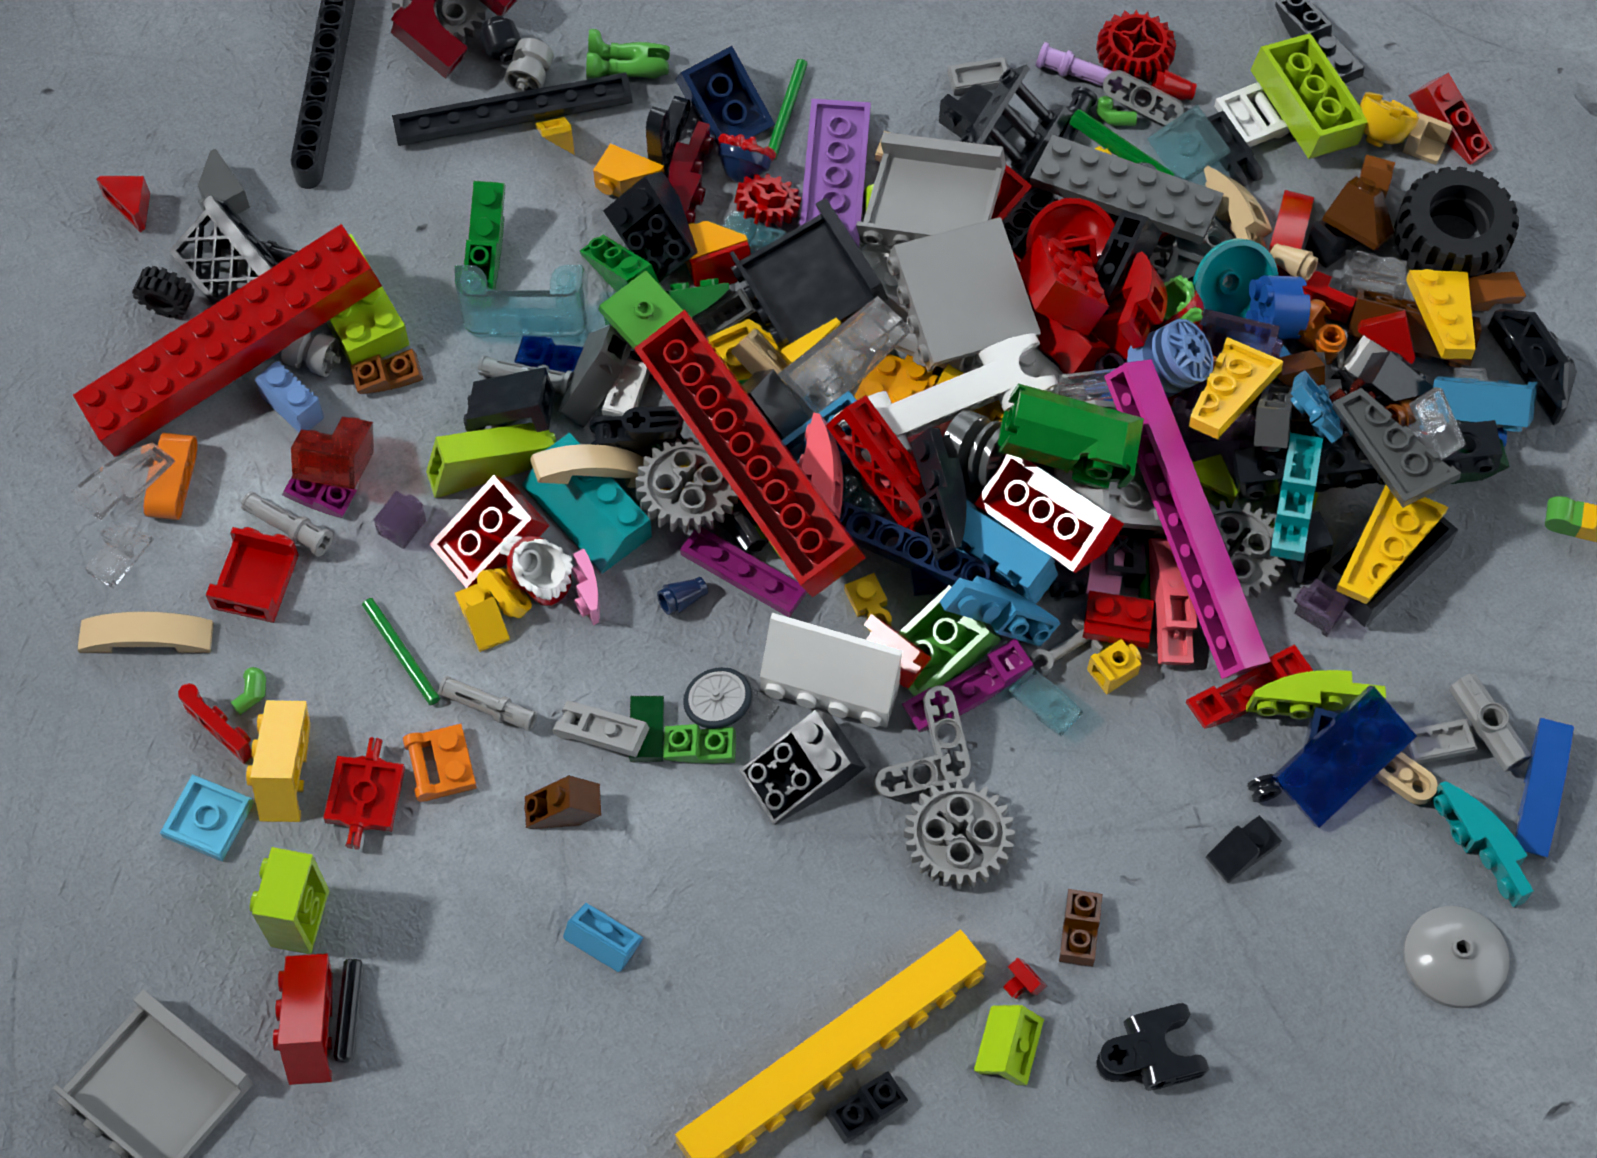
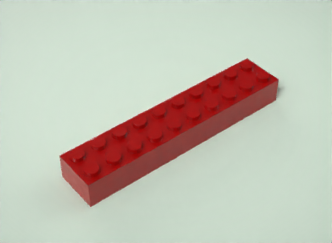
M340 224L73 394V397L99 441L116 457L285 349L295 340L310 333L374 292L382 284L343 225Z
M685 309L634 348L800 586L809 595L815 597L866 558L699 325Z

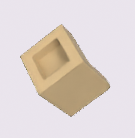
M1419 113L1417 116L1419 120L1408 136L1403 153L1436 165L1453 126Z

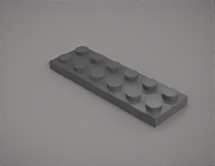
M1055 135L1051 136L1030 177V184L1033 187L1065 198L1089 200L1100 206L1105 212L1120 216L1121 211L1125 210L1149 217L1160 231L1202 245L1224 195L1222 192Z

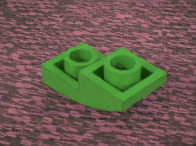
M697 724L665 726L663 753L665 760L709 764L735 763L736 731L733 727L700 729Z

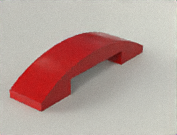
M1295 644L1270 656L1269 663L1217 689L1215 686H1212L1187 699L1186 704L1204 729L1215 727L1248 713L1246 712V705L1254 691L1260 687L1286 676L1313 671Z

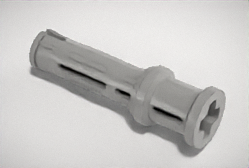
M483 355L478 364V374L494 378L538 368ZM547 365L538 366V368L546 367L555 393L561 394L562 398H564L574 371L568 370L564 373L551 370Z
M252 491L248 492L241 502L242 510L283 531L295 544L301 543L311 549L312 554L315 556H322L327 552L332 543L333 532L329 529L322 530L311 524L309 518L304 516L296 517Z

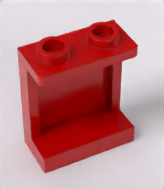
M232 527L230 535L233 543L217 585L209 584L206 592L208 602L214 610L274 623L299 557L295 543L289 537L282 534L271 536L262 534L251 527H244L243 529Z

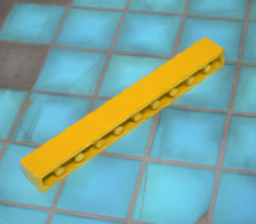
M960 929L675 1133L676 1144L686 1158H729L737 1151L740 1154L745 1153L757 1143L756 1137L764 1131L768 1130L771 1133L781 1127L786 1122L785 1116L793 1110L797 1109L800 1112L810 1106L815 1101V1094L824 1088L827 1091L835 1088L843 1081L844 1077L842 1075L851 1068L859 1070L872 1059L871 1054L880 1047L886 1050L893 1046L901 1038L899 1034L909 1026L911 1029L919 1027L928 1019L927 1013L937 1006L940 1009L948 1006L957 997L955 993L966 986L967 989H970L977 985L984 978L983 973L987 961Z

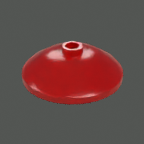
M1081 198L1060 199L1044 207L1033 219L1026 237V253L1039 235L1049 240L1050 238H1055L1059 241L1095 235L1097 259L1099 260L1115 225L1105 210L1089 200Z

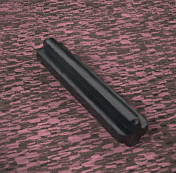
M346 959L343 962L333 1054L334 1059L342 1063L352 1062L354 1059L364 966L359 959Z

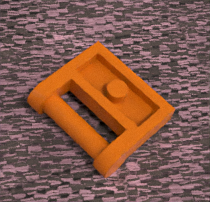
M461 723L424 733L414 732L403 737L404 748L409 750L417 785L414 789L417 801H429L477 788ZM432 746L440 783L430 784L422 750L424 747Z

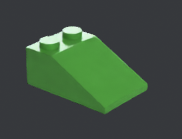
M951 585L945 588L899 631L901 635L931 657L916 680L908 688L914 696L930 687L944 685L980 661L1002 640L990 624L944 610L939 601L950 590Z

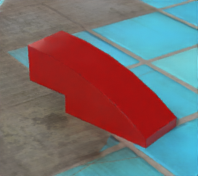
M1289 190L1284 191L1269 252L1277 243L1293 248H1302L1314 197Z

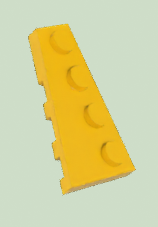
M1430 269L1409 270L1406 282L1441 359H1472L1475 352V339L1468 272L1433 271Z
M1227 337L1222 353H1219L1216 360L1215 368L1210 373L1206 387L1201 392L1190 416L1189 427L1218 439L1282 371L1283 361Z

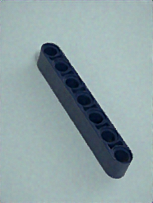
M842 501L841 513L843 514L839 521L857 546L948 586H953L959 578L972 581L973 577L977 574H985V579L995 582L990 568L982 560L955 550L943 560L936 561L929 537ZM863 525H871L868 532L857 534ZM899 537L895 545L885 546L890 538ZM921 549L928 550L924 557L920 559L914 558L917 551ZM951 561L957 562L951 571H942L946 563Z

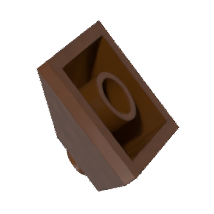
M1356 176L1348 181L1321 219L1373 250H1376L1392 238L1394 234L1383 191L1376 188V184L1366 177L1358 178Z

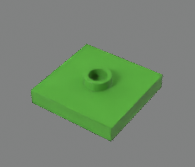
M644 271L600 304L598 311L633 349L683 311L647 271Z

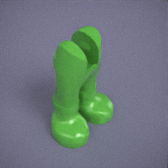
M589 29L586 79L625 72L627 77H648L653 79L668 75L669 64L667 60L670 57V47L651 42L623 44L611 42V45L603 41L599 30Z

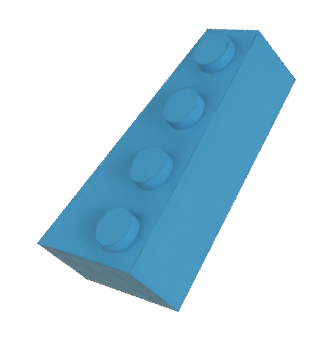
M966 499L965 532L961 547L956 550L982 560L988 565L996 580L1037 604L1058 576L1054 564L1055 560L1049 554L1027 542L1019 534L1004 528L994 517L988 514L985 516L978 512L976 506Z

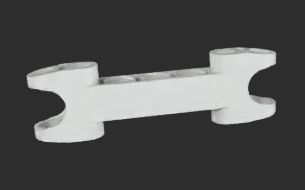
M1030 333L1008 338L982 350L979 356L984 366L895 403L891 402L886 391L868 396V398L910 453L912 448L907 439L908 437L952 420L964 410L974 411L999 400L1004 412L1009 411L1010 407L1014 404L1009 403L1008 400L1018 383L1048 392L1054 390L1059 384L1055 375L1031 377L1021 370L1019 365L1020 359L1040 344L1037 335ZM845 420L839 423L841 428L850 427ZM864 449L861 455L865 461L871 463V455L867 449ZM851 461V464H852L854 470H858V469L856 468V466L853 464V462Z

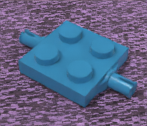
M1305 370L1294 378L1291 401L1300 413L1303 414L1306 411L1310 416V423L1315 432L1321 438L1327 437L1333 443L1343 435L1344 424L1332 409L1333 403L1329 399V389L1326 390L1325 385L1318 386Z

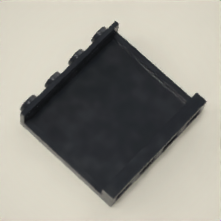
M826 198L815 204L820 215L739 261L734 251L729 253L735 264L730 267L739 283L745 281L747 287L743 288L751 304L753 305L758 302L761 308L756 311L765 326L771 324L774 328L770 334L778 348L786 347L835 318L844 326L888 300L881 281Z

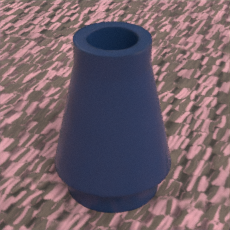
M697 577L691 580L665 584L663 589L657 592V597L662 610L667 615L672 613L678 615L699 598L707 595L708 588L704 579Z

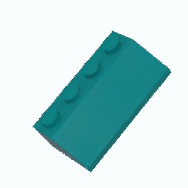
M569 432L546 450L581 444ZM532 468L522 483L525 491L578 549H585L591 563L601 574L652 537L651 520L612 477L572 475L568 484L538 483Z

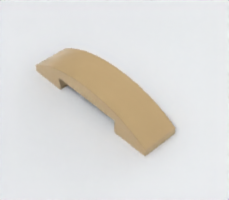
M592 444L552 448L535 453L530 458L538 483L568 484L572 475L624 478L627 487L636 488L635 479L638 477V466H644V457L637 453L618 447Z
M122 612L98 615L81 620L77 650L79 653H112L113 647H175L178 653H211L214 622L213 620L196 616L163 612Z

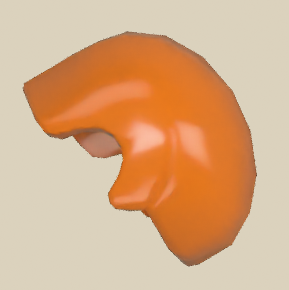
M1319 299L1310 300V317L1306 330H1300L1298 334L1301 337L1295 339L1299 344L1310 350H1315L1317 331L1328 325L1324 320V315L1331 314L1326 303Z

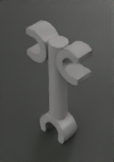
M1076 613L1072 617V624L1079 630L1078 633L1048 651L1036 649L1030 655L1032 663L1037 660H1044L1046 662V665L1040 668L1039 674L1041 677L1051 673L1054 662L1091 640L1082 638L1084 620L1080 619ZM1092 640L1091 648L1094 653L1098 654L1103 651L1099 641Z

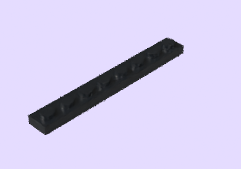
M625 72L392 115L398 146L633 102Z

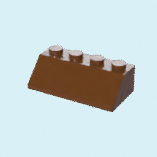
M1358 286L1355 297L1357 299L1350 316L1347 334L1353 335V340L1359 342L1363 337L1358 332V324L1361 320L1406 310L1415 356L1431 360L1432 356L1441 358L1416 301ZM1472 316L1476 350L1482 329L1480 318ZM1473 357L1472 359H1444V363L1457 368H1461L1463 364L1471 366Z

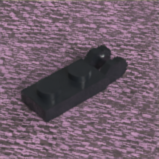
M1224 111L1197 121L1196 129L1226 172L1229 171L1230 178L1237 181L1243 187L1247 185L1246 175L1240 168L1243 164H1245L1246 171L1253 181H1259L1263 178L1262 168L1254 158L1253 151Z

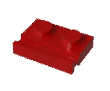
M1089 590L1082 638L1116 643L1122 639L1126 645L1133 644L1136 647L1148 649L1154 600Z

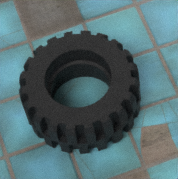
M1451 167L1439 168L1438 173L1433 170L1424 174L1422 178L1416 179L1403 198L1394 224V242L1398 246L1397 251L1401 258H1407L1406 264L1412 270L1468 272V278L1496 273L1497 269H1500L1504 264L1517 236V229L1519 227L1518 209L1513 200L1509 201L1511 195L1505 187L1501 189L1498 186L1499 182L1493 177L1488 179L1483 176L1484 172L1475 170V172L1467 171V167H1457L1456 170H1451ZM1443 214L1462 217L1475 226L1480 236L1472 239H1459L1442 232L1431 218Z

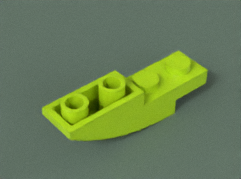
M1319 670L1298 673L1280 678L1255 690L1246 705V712H1256L1261 716L1286 715L1298 720L1311 718L1315 708L1318 707L1328 711L1345 709L1355 710L1359 714L1376 713L1386 699V687L1353 683L1352 671Z

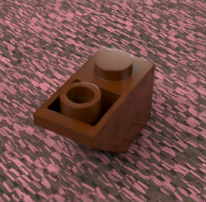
M568 775L526 795L524 806L526 828L542 829L580 826L601 816L600 784Z

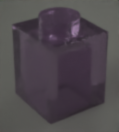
M397 490L373 519L378 535L402 549L406 548L427 521L422 502L413 495L408 494L405 496Z

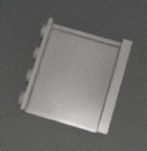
M883 132L881 139L883 156L864 221H857L856 224L861 242L872 246H894L991 220L1006 167L1003 147Z
M1001 217L893 246L887 258V266L890 274L896 276L899 285L897 287V296L900 304L906 306L909 315L907 316V326L910 333L916 336L918 342L916 347L920 363H925L928 372L933 371L936 365L979 354L985 348L1008 338L1030 333L1036 334L1037 338L1040 336L1041 332Z
M142 990L133 1000L138 1006L135 1011L63 1089L57 1084L53 1089L61 1097L57 1103L71 1116H74L77 1111L84 1116L86 1121L83 1125L97 1138L103 1133L112 1140L109 1147L121 1158H127L129 1155L132 1158H189L250 1089L253 1082L233 1062L145 990Z

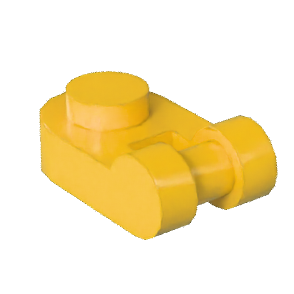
M497 568L479 572L477 576L478 585L482 589L490 590L499 602V607L505 615L522 618L531 609L532 604L529 597L511 579L507 569Z

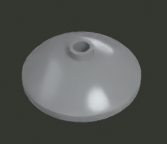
M1444 906L1426 912L1412 925L1404 942V963L1412 982L1428 998L1448 1007L1469 1008L1488 1001L1500 990L1508 975L1509 953L1503 936L1490 920L1468 908ZM1456 945L1465 946L1467 953H1460Z

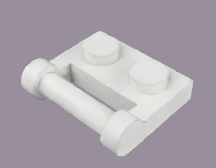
M1258 82L1219 97L1215 101L1214 106L1217 111H1224L1249 147L1272 138H1282L1290 132L1288 125L1284 120H1281ZM1251 101H1255L1270 125L1267 126Z

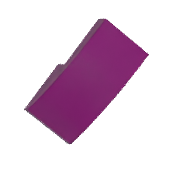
M298 465L282 496L319 512L343 518L357 489L329 475L325 479Z

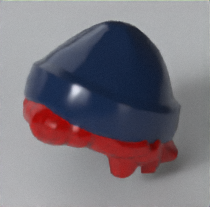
M722 133L718 138V156L721 159L723 169L736 183H743L746 176L753 179L754 174L761 175L769 171L772 161L776 158L775 151L768 146L765 148L759 146L754 136L745 139L742 134L734 137L733 135Z

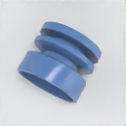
M1176 319L1149 333L1144 346L1133 349L1130 345L1128 350L1127 363L1152 359L1167 399L1184 389L1203 382L1213 370V354L1207 338L1197 325L1187 319Z

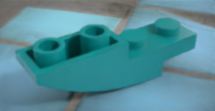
M1447 781L1440 783L1433 796V804L1436 811L1441 816H1444L1449 823L1454 841L1458 845H1462L1466 854L1479 849L1483 865L1488 870L1491 869L1497 879V887L1500 894L1510 901L1513 908L1525 903L1534 890L1520 869L1528 855L1506 825L1476 798Z

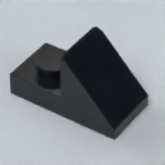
M1259 815L1242 828L1239 825L1234 827L1207 854L1206 858L1224 880L1229 883L1280 846L1282 840Z

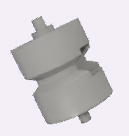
M523 38L519 40L513 54V61L509 64L505 74V81L508 86L517 92L542 88L546 72L549 70L554 58L552 49L538 39Z
M310 332L282 350V362L285 365L298 369L307 367L311 373L327 377L331 374L335 364L340 363L341 357H338L340 349L339 340L325 334L315 336Z

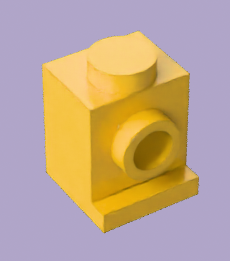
M1120 639L1100 653L1091 655L1087 670L1107 695L1139 674L1142 657L1135 645H1126ZM1118 658L1121 663H1117L1114 660Z

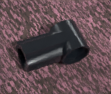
M739 499L738 504H733V507L739 510L733 512L732 515L725 513L724 522L719 523L728 529L741 550L754 555L761 551L769 543V540Z

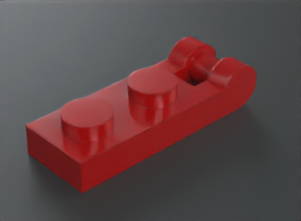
M187 683L179 688L178 697L187 713L245 764L252 757V750L249 746L251 738L239 726L233 729L226 722L229 719L217 706L212 708L207 706L194 684Z

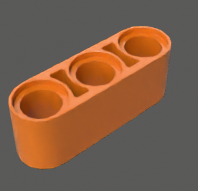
M174 433L161 434L144 497L143 508L146 517L180 520L197 456L198 442L196 436Z

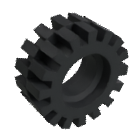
M148 266L142 269L132 293L134 294V299H138L140 305H146L145 308L150 311L152 309L156 311L155 314L160 315L162 313L167 318H170L172 315L176 319L179 316L182 318L186 314L195 290L192 288L191 283H185L186 279L184 277H177V273L173 271L169 273L166 268L159 270L157 266H152V268Z

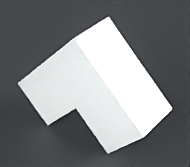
M1363 335L1343 365L1348 372L1359 377L1372 353L1387 352L1389 350Z

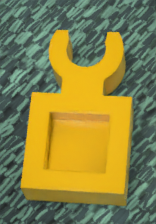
M875 573L844 585V591L857 617L867 614L868 620L872 614L891 626L892 616L888 610L882 608L887 606L888 599Z

